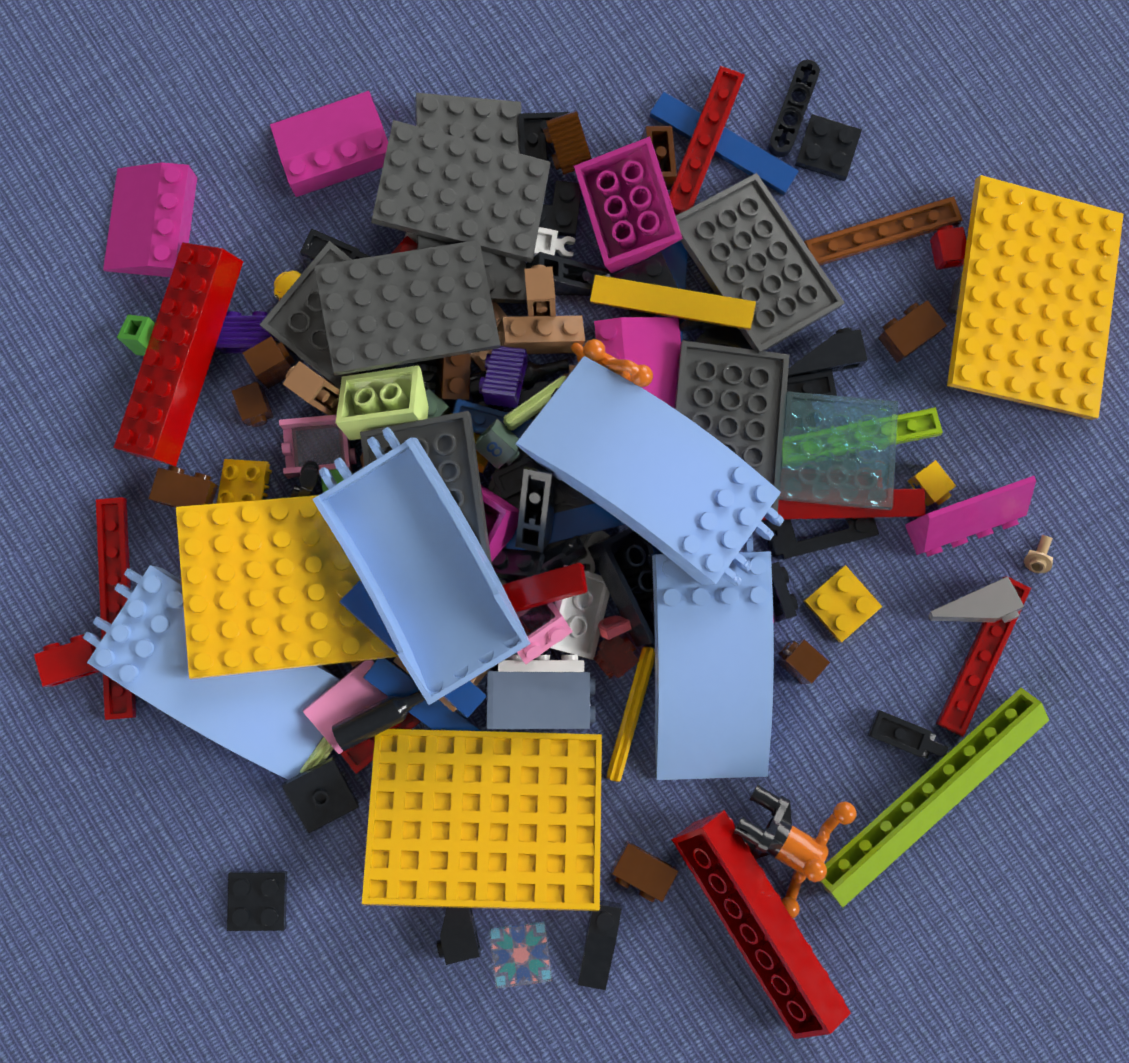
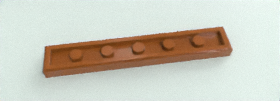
M953 196L804 241V243L821 266L931 233L943 226H954L960 224L963 220Z

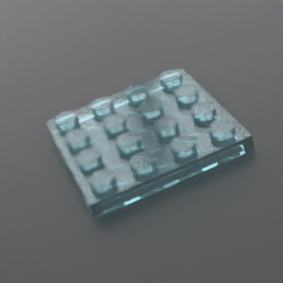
M787 392L779 500L891 510L893 508L898 401Z

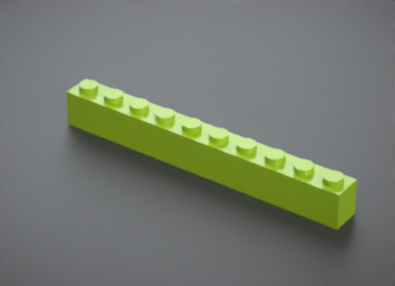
M1023 688L1018 689L825 864L827 867L826 877L819 881L824 889L842 908L847 905L1049 721L1042 702Z

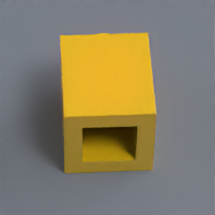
M936 460L907 480L913 489L925 488V504L927 506L935 502L939 506L952 496L949 491L956 487Z

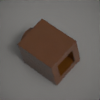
M258 382L232 390L241 419L247 426L259 427L268 422L267 419L274 417L264 388Z

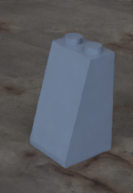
M488 671L487 729H590V723H595V706H590V695H595V678H590V672Z

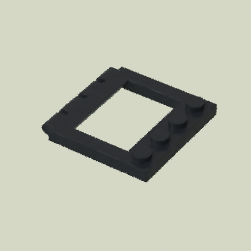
M856 453L829 458L833 470L860 469ZM847 518L848 529L797 542L791 520H784L781 526L774 525L769 520H762L771 531L776 533V536H773L771 540H767L772 557L782 555L783 560L879 535L875 518Z

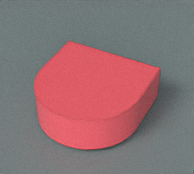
M621 616L607 617L598 624L600 636L607 640L632 629L630 620Z

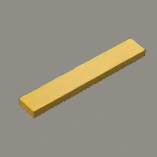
M595 275L590 302L593 304L751 330L756 301Z

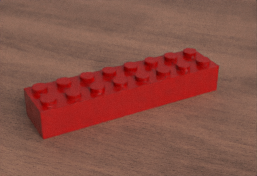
M182 242L114 445L115 449L140 458L176 467L244 262L225 249Z
M723 810L693 822L671 840L794 1039L831 1034L851 1012L846 1006L843 997L838 993L830 980L827 971L813 953L812 947L798 929L796 921L785 908L779 894L770 884L764 870L750 852L749 846L741 836L733 833L735 829L733 820Z

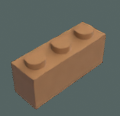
M535 265L530 269H524L528 316L556 317L553 268Z
M582 315L502 317L497 327L500 346L526 349L527 354L573 353L571 350L573 343L577 342L583 345L585 342Z
M300 361L289 369L283 385L325 414H337L340 390Z

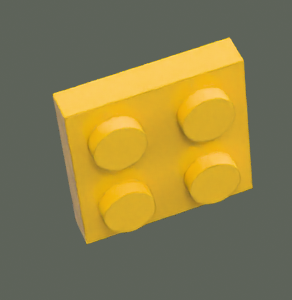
M846 565L803 601L839 643L843 642L882 608V605Z

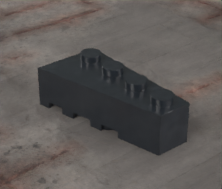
M626 527L587 548L621 617L630 620L632 629L629 630V633L637 647L655 642L653 559L651 555L654 552L651 543H648L646 539L630 527Z

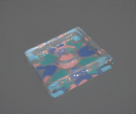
M546 922L489 929L496 989L552 981Z

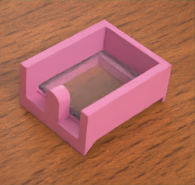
M336 415L279 420V425L283 429L284 443L281 444L286 462L283 474L288 479L299 477L303 464L311 460L317 462L319 470L323 467L332 470L336 469L334 460L340 457L353 472L352 464H357L356 450L350 447V440L337 426Z
M553 602L516 612L531 643L517 652L525 664L539 657L543 652L573 632Z

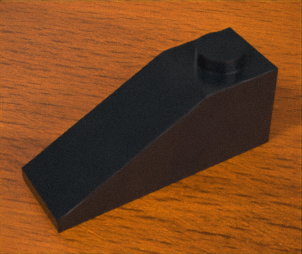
M543 252L536 254L531 263H526V269H530L535 265L553 268L555 295L591 296L595 275L611 277L608 269Z
M843 328L837 330L836 334L789 367L788 378L830 370L837 372L862 367L868 360L861 329L852 331V328Z
M525 467L515 547L543 553L551 540L554 520L553 472Z
M600 900V910L590 911L578 978V985L606 990L622 910L620 903Z
M446 908L440 940H437L439 957L445 958L446 965L480 957L481 947L472 908Z

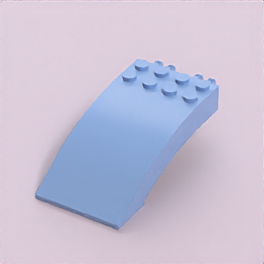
M586 356L582 357L515 443L547 471L553 472V476L558 480L564 481L646 539L702 586L716 584L721 576L731 584L738 586L742 580L738 574L729 568V565L732 562L743 571L748 572L752 564L739 553L750 535L755 531L762 538L771 540L774 533L761 522L763 517L777 526H781L784 521L783 517L771 507L781 492L743 459L661 399Z
M386 427L382 432L392 448L391 451L385 454L377 439L373 436L367 439L368 445L377 460L352 475L343 459L337 458L334 460V464L344 480L337 484L332 473L326 467L319 470L320 476L329 490L312 500L343 548L372 599L398 651L397 655L428 705L531 643L478 539L418 439L409 438L400 444L391 429Z
M753 534L750 535L744 544V552H739L752 564L748 572L743 571L732 562L729 565V568L738 574L742 580L738 586L731 584L722 576L716 584L702 586L665 554L652 556L655 627L654 729L656 780L768 777L774 669L771 551L753 552Z
M152 565L148 567L143 576L127 568L124 575L138 584L134 591L119 583L114 588L128 600L112 624L100 617L94 619L93 623L96 627L106 632L103 639L90 632H86L83 636L86 641L96 647L87 663L154 707L232 752L287 780L299 775L301 768L324 737L302 710L341 678L320 665L190 680L182 580L165 569Z

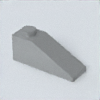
M1005 577L931 611L928 616L931 621L996 622L1002 619L1006 623L1019 617L1018 612L1024 605L1009 577Z

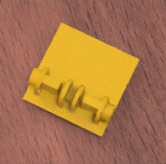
M224 459L216 504L264 500L262 499L263 497H268V494L263 492L264 489H269V486L265 485L269 484L270 473H272L269 462Z

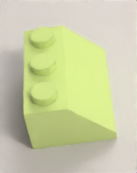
M419 365L342 376L336 424L349 440L361 439L360 432L428 419L429 406Z

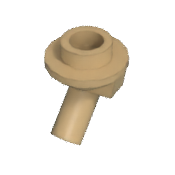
M1042 535L1037 550H1029L1025 556L1024 564L1030 571L1046 573L1051 570L1053 557L1048 556L1047 553L1053 538Z

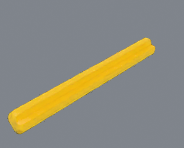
M644 646L641 650L607 771V779L615 782H620L655 661V649Z

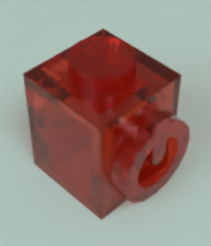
M619 635L614 639H604L600 642L598 646L601 650L593 658L609 679L613 676L616 679L620 678L639 662V659L633 653L636 650L635 646L627 637L622 639Z

